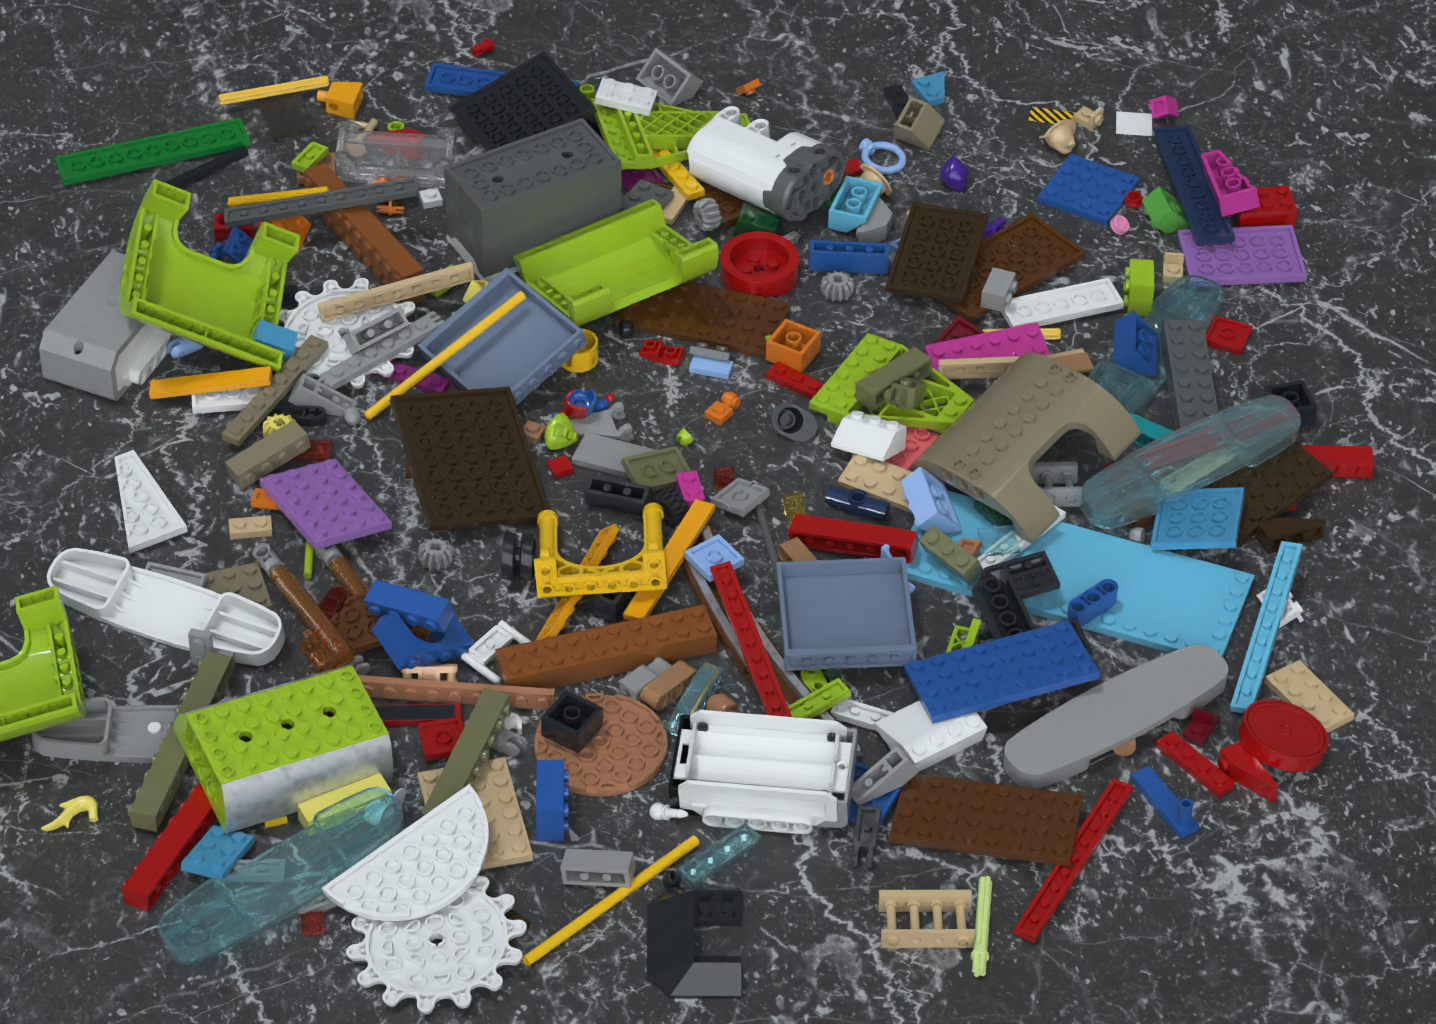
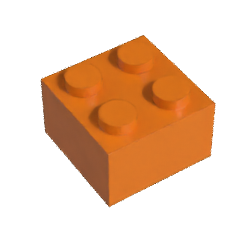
M785 319L766 341V360L775 364L780 362L802 373L820 351L821 332Z

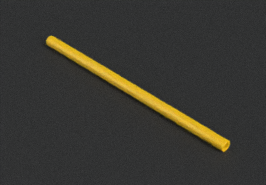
M519 291L367 409L363 413L369 421L390 405V396L403 395L523 302L526 299L525 294Z
M694 835L636 875L630 888H618L522 957L526 966L532 965L700 844L698 838Z

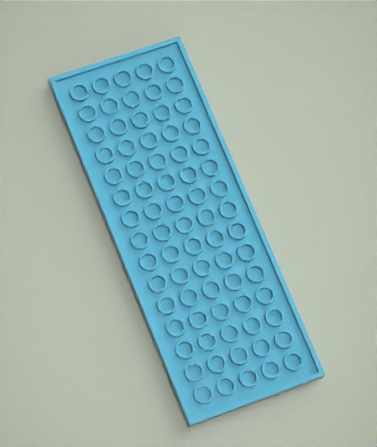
M948 491L962 529L959 532L944 534L957 544L961 538L980 540L982 548L976 558L1015 529L1012 519L973 497ZM1064 522L1056 524L1013 558L1016 559L1045 550L1060 582V589L1022 599L1028 613L1058 622L1067 621L1068 604L1072 599L1100 581L1112 579L1118 583L1116 604L1081 628L1168 653L1191 645H1205L1211 647L1223 657L1255 578L1253 574L1166 550H1152L1151 546ZM913 524L911 530L918 532L919 547L912 564L906 563L908 579L974 598L972 589L980 577L969 586L927 554L919 542L926 532L919 530Z

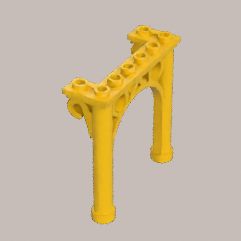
M649 503L643 508V549L629 560L607 566H583L563 559L558 554V515L552 510L540 512L537 517V525L539 527V558L534 559L537 598L667 589L662 538V520L664 518L662 506L657 503Z

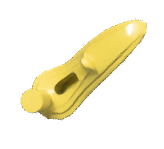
M88 795L64 802L59 805L64 808L62 814L41 829L43 831H53L61 826H66L68 829L71 819L76 814L85 811L89 812V821L96 822L98 821V803L92 796Z

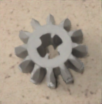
M703 198L696 201L693 206L694 219L700 230L711 231L721 225V211L714 199Z
M835 270L833 273L827 272L826 276L821 280L822 295H825V299H831L832 302L838 300L841 303L842 299L848 300L854 292L853 278H850V274H843V271L840 273Z
M432 537V540L425 539L424 543L419 545L418 560L422 568L428 567L429 571L436 569L439 572L440 568L447 569V566L452 564L454 549L449 540L444 541L442 537L439 539Z

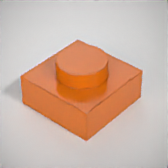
M757 78L735 90L738 96L743 93L748 96L756 92L755 88L760 86L761 83Z

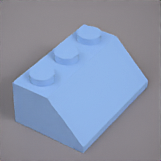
M922 467L917 468L901 480L904 488L903 494L909 501V510L913 513L915 517L914 524L919 530L927 532L932 525L942 533L959 532L962 529L943 482Z

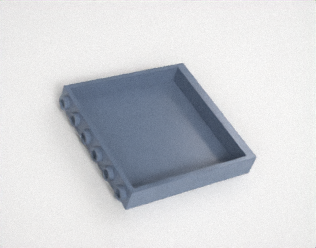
M505 268L417 346L422 356L429 362L512 296L522 291L526 296L523 302L437 368L461 390L510 386L515 405H517L528 394L537 389L563 363H566L572 355L582 349L588 341L582 329L508 268Z
M905 557L776 562V582L785 671L903 666V664L916 661L917 647Z

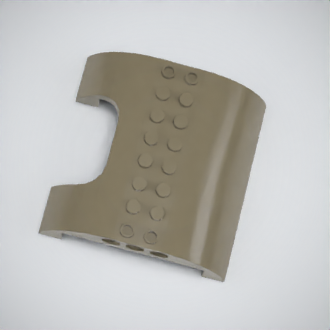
M1032 352L1024 353L911 464L909 471L913 472L917 468L922 467L930 474L1012 519L1016 535L1033 544L1060 517L1059 512L1048 496L1031 477V468L1034 463L1064 433L1072 429L1083 430L1091 434L1095 438L1098 452L1113 461L1127 449L1141 434V431L1126 409L1099 384L1048 356Z

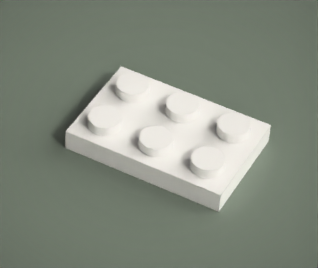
M602 78L594 103L650 116L658 91L649 87L635 86L632 83L618 82L611 78Z

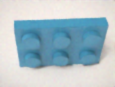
M213 825L181 862V870L224 881L237 865L238 860H241L254 845V836L238 831L225 834L222 826Z

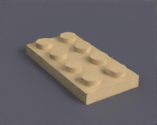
M854 454L838 479V486L851 491L862 489L867 493V497L888 502L893 507L912 513L908 507L909 501L903 494L904 488L901 480L911 474L912 471L885 461Z
M1300 660L1265 676L1264 683L1282 701L1294 704L1308 711L1319 720L1327 733L1354 720L1355 714Z

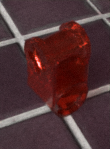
M340 586L332 587L321 602L316 605L327 619L326 623L330 621L335 613L339 614L345 606L344 602L347 600L346 589Z

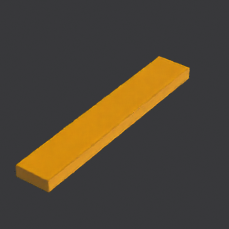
M271 366L151 380L149 396L150 399L269 386L271 385L272 369Z

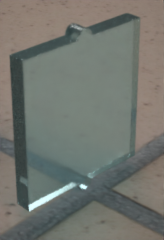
M993 525V527L978 528L977 532L985 556H1005V554L1020 553L1012 525Z

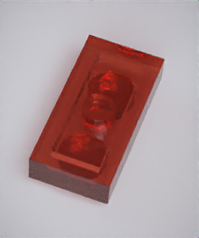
M309 440L311 447L291 460L326 461L331 457L334 447L333 442Z

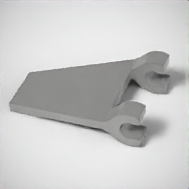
M617 402L609 409L593 413L586 418L570 419L579 437H584L585 433L588 432L624 441L634 439L630 423L624 424L617 430L612 419H623L626 417L622 402Z

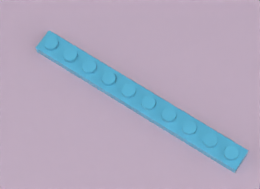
M1281 541L1230 705L1232 712L1244 713L1250 704L1257 701L1303 551L1302 544Z

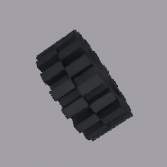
M669 486L654 495L652 503L662 506L664 511L662 522L665 521L666 526L673 528L681 523L690 508L686 506L688 502L683 500L684 496L682 494L679 495L678 490H674V487L670 488Z

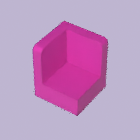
M1164 95L1149 100L1153 119H1159L1168 115L1173 117L1179 116L1176 98Z

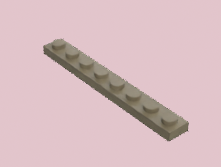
M310 335L271 378V385L264 386L221 433L222 440L240 446L292 389L301 375L305 374L329 348L328 341Z

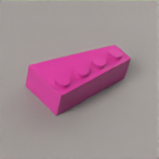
M1220 150L1201 154L1203 172L1222 217L1260 207L1257 188L1254 185L1252 186L1249 180L1240 174V170L1237 167L1231 165V161Z

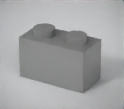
M993 267L982 290L981 307L1004 312L1006 306L1011 304L1012 293H1015L1017 290L1018 281H1015L1016 273Z

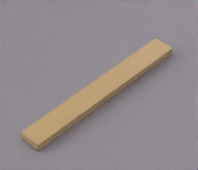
M470 261L318 303L321 322L475 280L473 264Z

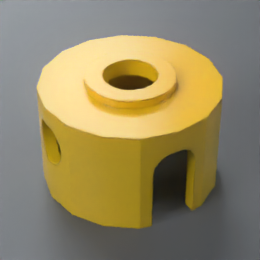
M580 328L583 330L588 342L582 349L572 355L566 363L561 365L567 371L582 373L590 371L597 365L598 338L595 333L588 329Z

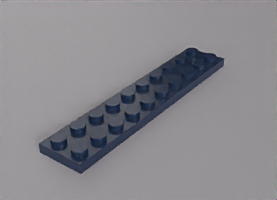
M1190 127L1152 128V137L1196 245L1235 242V234L1228 217L1221 216L1204 175L1201 153Z

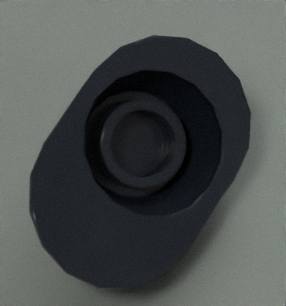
M790 402L780 403L772 411L771 424L778 433L796 442H807L816 434L818 428L817 421L809 411Z

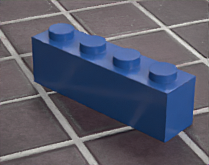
M810 240L809 270L834 272L835 270L836 272L888 274L889 243Z
M380 580L374 581L364 599L368 611L375 616L398 613L401 619L409 625L425 627L432 632L436 630L444 633L456 612L449 599Z

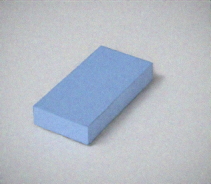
M694 355L689 366V372L728 380L733 368V361Z

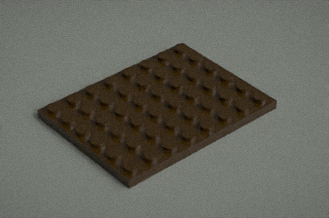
M510 386L390 396V405L428 531L537 522L538 514L544 510H549Z

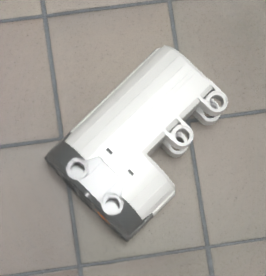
M735 106L726 107L716 114L707 125L693 136L687 147L689 174L694 178L789 221H802L807 217L808 213L817 210L823 202L829 201L839 187L847 165L839 150L801 133H789L779 141L770 139L769 122L765 119H757L746 127L741 126L740 110Z

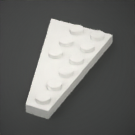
M132 450L116 456L115 465L129 554L186 533L187 525L135 451Z

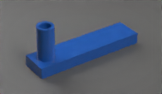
M1150 766L1131 773L1130 780L1179 839L1199 831V824L1192 817V800L1184 798L1179 801Z

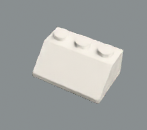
M853 411L851 414L843 417L831 442V447L885 461L905 450L907 426L900 425L897 421L882 420L879 416L864 415L861 411Z

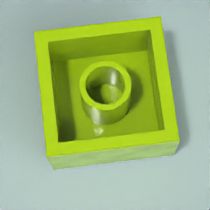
M1130 259L1129 267H1125V279L1127 280L1123 282V293L1126 294L1123 298L1124 307H1127V314L1135 311L1138 315L1151 316L1155 286L1154 260Z

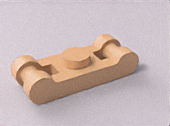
M457 664L421 665L412 669L406 668L401 670L403 678L412 679V673H418V679L458 682L456 679V672H458ZM440 673H447V679L440 680Z

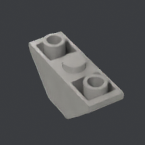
M878 197L867 221L857 228L856 238H858V242L877 243L886 240L892 228V212L880 197Z

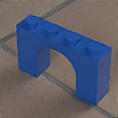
M398 613L381 616L372 629L398 670L412 669L421 665L427 666L440 661L446 662L454 658L461 659L464 652L468 653V649L474 643L455 614L444 633L439 631L430 632L435 643L425 642L413 635Z

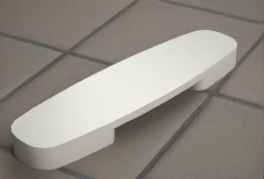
M71 548L61 552L54 559L47 573L49 587L58 586L65 605L122 630L179 649L190 651L188 633L191 628L211 632L213 647L234 652L235 663L254 666L265 665L275 659L284 645L285 631L277 613L232 592H226L221 595L179 579L133 567L125 557L99 551Z

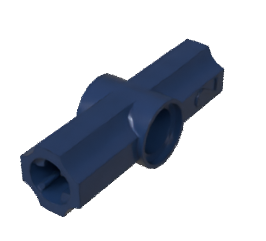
M829 486L825 497V503L848 509V513L854 517L869 515L886 520L890 510V503L867 497V493L862 489L846 491Z

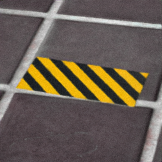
M1031 107L1028 121L1056 124L1064 119L1073 120L1075 113Z

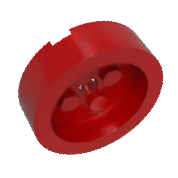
M762 231L743 233L726 242L721 250L720 279H722L724 287L728 290L765 298L772 296L779 298L790 292L798 281V251L788 239L780 235Z

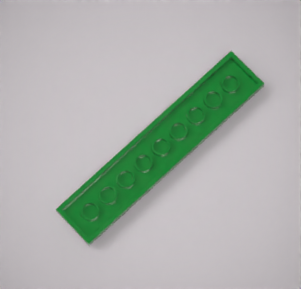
M235 118L56 156L54 159L62 182L66 186L204 157L206 155L223 153L241 146H251V142L241 118Z

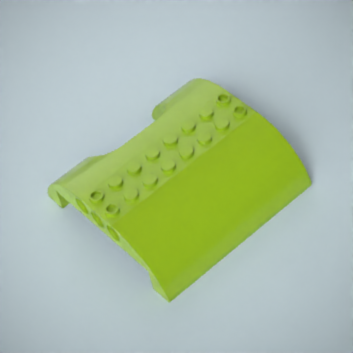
M154 179L138 209L127 244L119 290V309L121 314L257 366H271L272 371H279L282 365L283 351L253 341L251 338L253 329L260 319L275 325L279 324L287 263L298 252L300 235L264 221L242 262L228 264L188 249L180 242L178 237L179 220L189 210L191 193Z
M654 199L513 255V260L523 282L578 327L716 269L719 258L718 245L711 238L708 237L693 244L668 227L661 204Z
M57 585L14 597L16 611L24 629L25 640L22 650L16 656L0 662V742L86 717V702L77 651Z

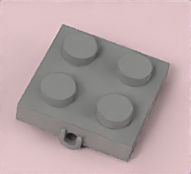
M738 477L713 496L711 503L715 504V507L743 517L769 497L770 491L769 488L758 485L755 480L750 482Z

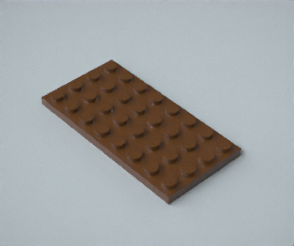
M1030 213L982 240L963 304L940 301L971 323L992 311V309L981 307V295L993 267L1016 273L1015 281H1018L1016 292L1012 293V298H1015L1084 259L1086 252L1036 215Z
M687 281L621 308L615 320V326L619 327L620 321H631L634 324L632 328L636 331L695 344L697 342H705L709 344V347L716 348V345L726 346L728 351L766 359L767 340L765 336L772 335L782 322L787 319L791 310V303Z
M916 774L904 784L900 791L889 834V843L1070 866L1084 795Z

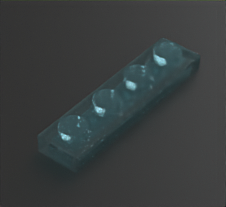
M744 823L677 869V872H679L681 878L691 887H695L758 844L761 836Z

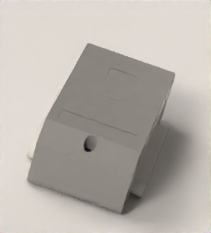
M111 251L45 328L39 347L44 378L118 401L132 383L142 385L168 354L166 350L168 343L179 338V336L121 314L119 309V290L125 254Z

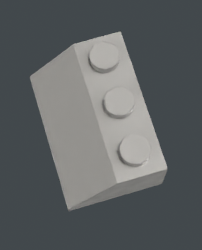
M655 48L636 77V80L645 87L657 90V96L670 106H676L692 98L703 83V80L657 48Z

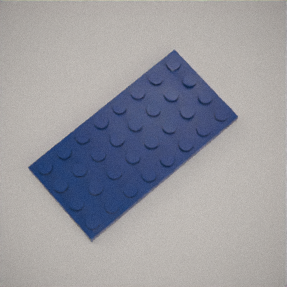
M1069 620L903 664L904 672L932 724L1100 679L1098 668Z

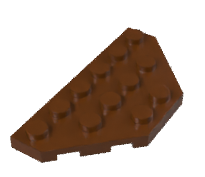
M369 591L349 596L339 614L335 613L325 625L326 630L320 637L317 636L313 640V657L316 664L382 646L372 631L381 615L375 616L371 614L364 602ZM404 622L415 636L432 632L425 627L411 626Z

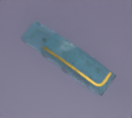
M707 662L702 664L676 705L665 727L667 733L681 737L682 729L691 730L690 715L703 710L704 707L706 708V702L714 694L725 671L724 668Z

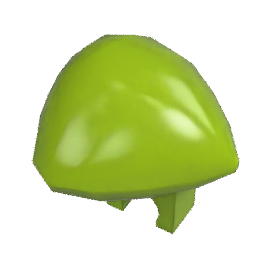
M564 413L556 414L545 427L544 439L549 450L562 449L578 441L577 432L570 419Z

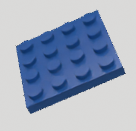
M1070 154L1040 192L1037 202L1108 226L1111 219L1115 217L1124 205L1127 193L1134 191L1139 185L1140 178Z

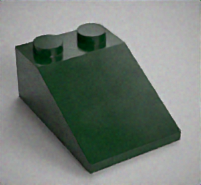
M744 200L733 237L755 231L775 234L780 216Z

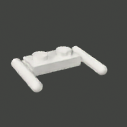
M501 620L498 625H495L468 649V653L464 652L461 660L492 683L498 685L501 682V678L485 666L495 657V649L507 647L513 639L520 644L531 641Z

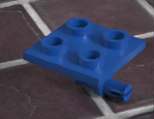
M234 226L228 239L223 243L216 242L209 255L216 260L228 257L236 264L240 263L246 257L253 240L238 227Z

